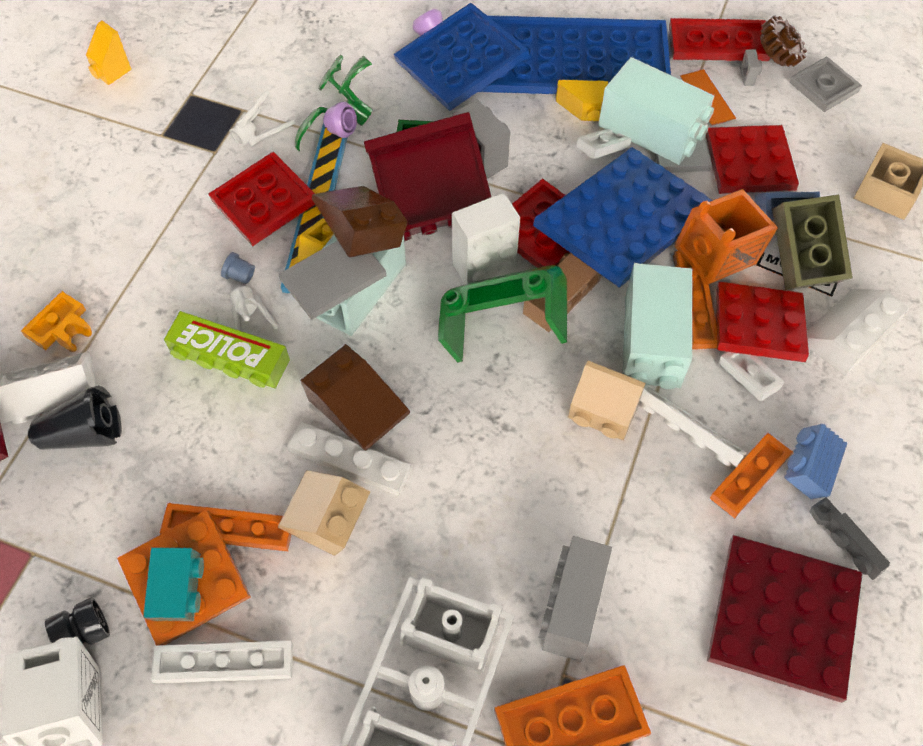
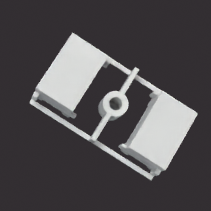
M409 576L340 746H348L376 677L409 689L413 704L420 710L431 711L445 703L472 714L461 746H469L478 719L481 717L483 705L515 615L503 611L502 606L491 603L489 606L435 586L433 581L422 577L419 580ZM413 586L414 593L417 595L408 617H405L401 627L402 633L399 640L402 646L406 644L474 670L478 675H481L500 625L504 626L477 702L445 690L443 675L433 666H420L408 676L381 665ZM372 706L365 715L364 725L355 746H455L456 739L452 738L451 742L444 739L438 740L381 717L377 713L376 708Z

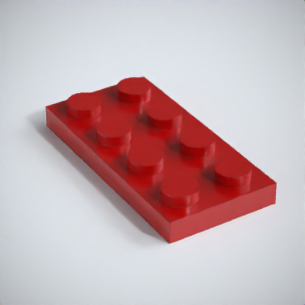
M670 18L669 32L673 60L743 61L746 50L756 49L758 60L769 61L770 57L765 52L760 40L761 30L763 29L762 25L766 20Z

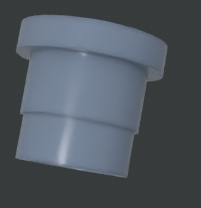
M231 252L223 264L221 277L227 280L231 278L248 284L253 277L255 265L239 258V254Z

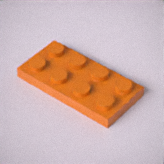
M625 665L494 707L505 746H620L651 734Z

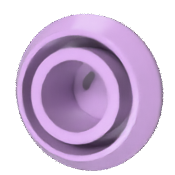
M432 9L418 17L413 22V30L421 36L443 21L441 11Z
M339 102L327 109L323 122L330 133L341 138H348L356 128L357 118L354 109L347 102Z

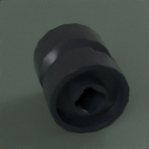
M93 597L76 604L71 614L64 610L45 619V628L51 643H55L61 638L78 637L82 644L86 642L89 645H93L110 637V630L105 616Z

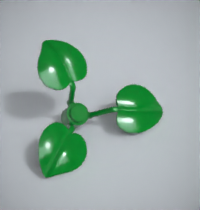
M340 54L323 76L318 89L321 91L329 81L339 90V94L342 93L348 99L346 102L354 109L357 123L362 126L371 115L373 109L360 100L349 86L351 80L366 67L372 65V63L364 55L360 57L351 67L340 86L333 76L335 72L341 70L343 56ZM319 107L314 109L303 121L295 137V148L300 151V141L307 129L320 114L326 113L328 108Z

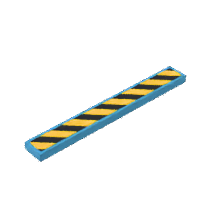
M324 122L307 184L315 194L335 191L347 143V138H341L330 133L325 127ZM316 205L299 215L285 270L298 263L300 234L323 218ZM282 283V293H290Z

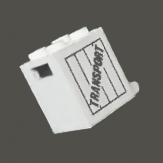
M78 637L61 638L55 643L39 647H27L17 653L5 655L2 738L10 746L103 745L100 668Z

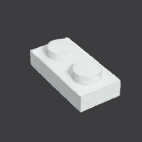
M604 129L579 137L576 147L588 157L595 159L629 148L631 138L620 133L615 134L610 129Z
M727 352L720 358L719 364L760 402L782 389L785 381L756 355Z

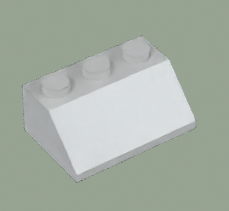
M851 289L807 331L808 348L844 376H847L899 324L909 307L886 290Z
M89 351L0 375L1 424L10 421L13 425L20 424L31 419V415L39 413L44 415L88 388L96 386Z

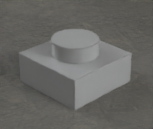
M756 49L746 50L740 70L744 86H753L757 75H760L762 71V61L758 60Z

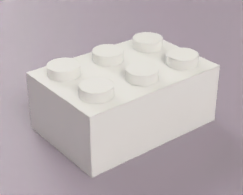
M505 193L452 213V264L464 284L506 275L513 269H516L520 216Z

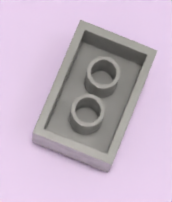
M576 536L572 537L570 547L563 545L547 604L553 610L546 608L538 637L545 640L542 648L543 651L582 661L589 645L612 551L611 546Z

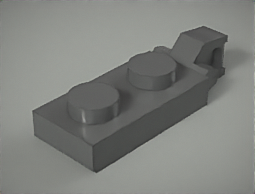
M827 497L811 507L809 512L816 523L824 525L826 529L830 530L833 541L837 546L842 549L845 548L849 552L860 572H863L865 575L868 574L874 580L890 566L887 558L846 513L841 514Z

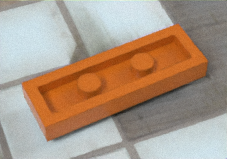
M767 433L712 493L710 499L735 519L787 461L793 451Z

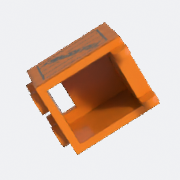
M742 189L710 202L707 200L703 201L699 206L692 208L674 247L703 281L709 285L756 265L778 227Z

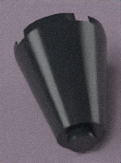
M94 386L33 420L28 429V438L31 444L41 450L115 445L117 443L115 438L120 437L122 432L120 414L117 406H110L107 398L112 397L110 393L102 386Z

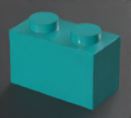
M151 548L143 618L152 621H194L195 613L199 612L201 605L200 592H197L198 578H202L204 572V560L200 558L201 554L192 548Z

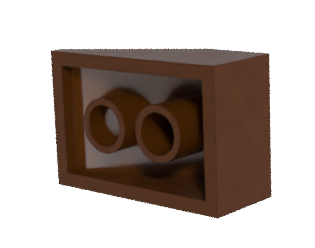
M365 186L312 194L313 202L349 258L401 246L408 221L394 201Z
M347 344L300 380L308 401L365 451L410 414L407 406L367 361Z

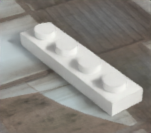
M645 385L639 402V406L651 414L657 412L665 418L663 422L676 431L682 429L690 435L688 439L692 443L703 449L707 446L716 452L714 457L727 466L733 464L737 467L745 458L747 452Z
M302 421L287 445L288 451L397 496H399L411 472L410 464L370 448L365 451L355 442Z
M292 641L155 646L151 681L155 684L292 678L293 643Z

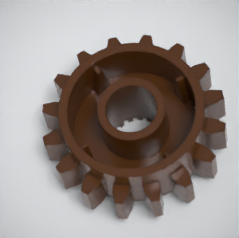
M774 15L762 25L761 44L765 52L775 63L781 66L789 67L792 65V67H795L807 57L805 54L807 50L803 47L805 42L801 40L799 32L796 33L795 27L789 25L787 19L783 21L781 16L776 17Z

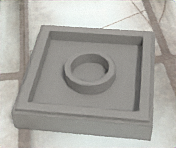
M827 56L793 75L789 82L823 112L858 93L862 87L858 81Z

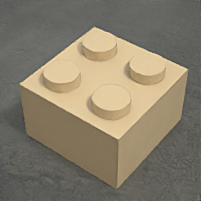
M882 143L853 199L905 220L923 188V159Z

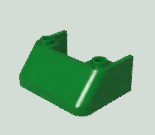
M549 265L474 281L448 290L443 295L440 303L438 341L457 363L463 362L465 313L545 297V320L561 344L567 343V278L559 266Z

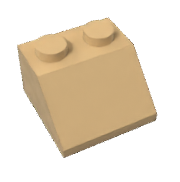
M587 361L571 402L568 418L582 427L589 426L601 431L603 435L609 438H618L624 441L637 411L646 383Z
M306 470L278 528L335 556L345 548L370 491L340 476Z

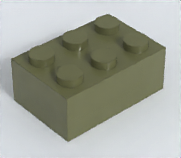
M839 194L783 202L772 209L774 223L778 227L776 235L785 290L834 284L853 279Z

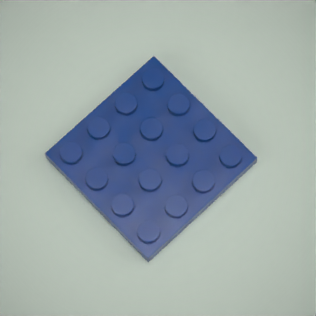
M469 3L394 53L396 62L449 111L530 57L528 48L472 3Z

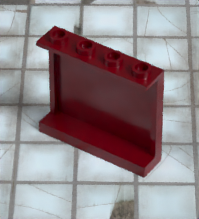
M469 112L363 141L365 150L370 157L378 193L394 201L408 221L404 233V242L412 239L411 235L422 233V235L434 234L438 232L437 228L447 225L448 228H452L453 212L492 197Z

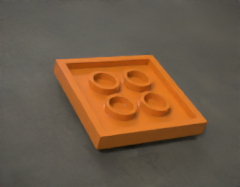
M207 510L117 558L142 615H144L151 548H192L201 554L200 558L204 560L203 576L198 578L197 592H200L201 605L199 612L195 613L194 621H152L144 618L156 646L167 645L251 598L210 512Z

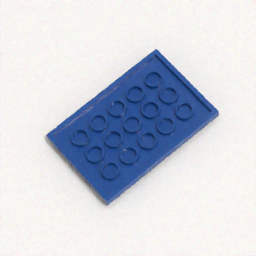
M631 147L536 216L533 226L620 288L630 280L634 263L649 264L678 239L692 208L699 206L703 201L707 200L710 202L713 200L687 184L683 179L678 178L663 168V166L643 155L640 151Z

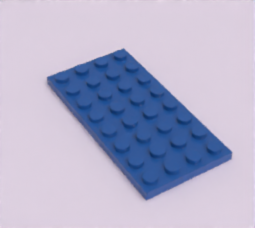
M488 16L528 48L530 57L479 92L556 94L558 80L608 81L609 84L630 57L671 75L666 20Z

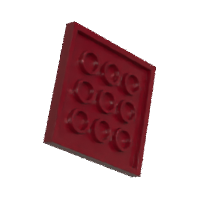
M733 535L730 539L707 661L841 703L846 701L863 572Z

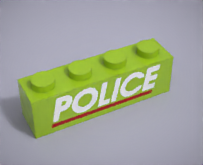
M182 311L178 313L164 338L173 357L182 361L186 359L195 361L205 369L211 370L215 368L221 370L227 376L235 379L238 377L248 379L252 384L262 388L269 386L276 389L290 361L286 346Z

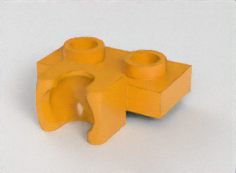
M63 291L21 330L27 339L45 351L57 340L58 344L70 352H75L77 347L71 342L73 336L82 334L85 337H90L92 335L90 326L84 319L80 318L86 311L85 307Z

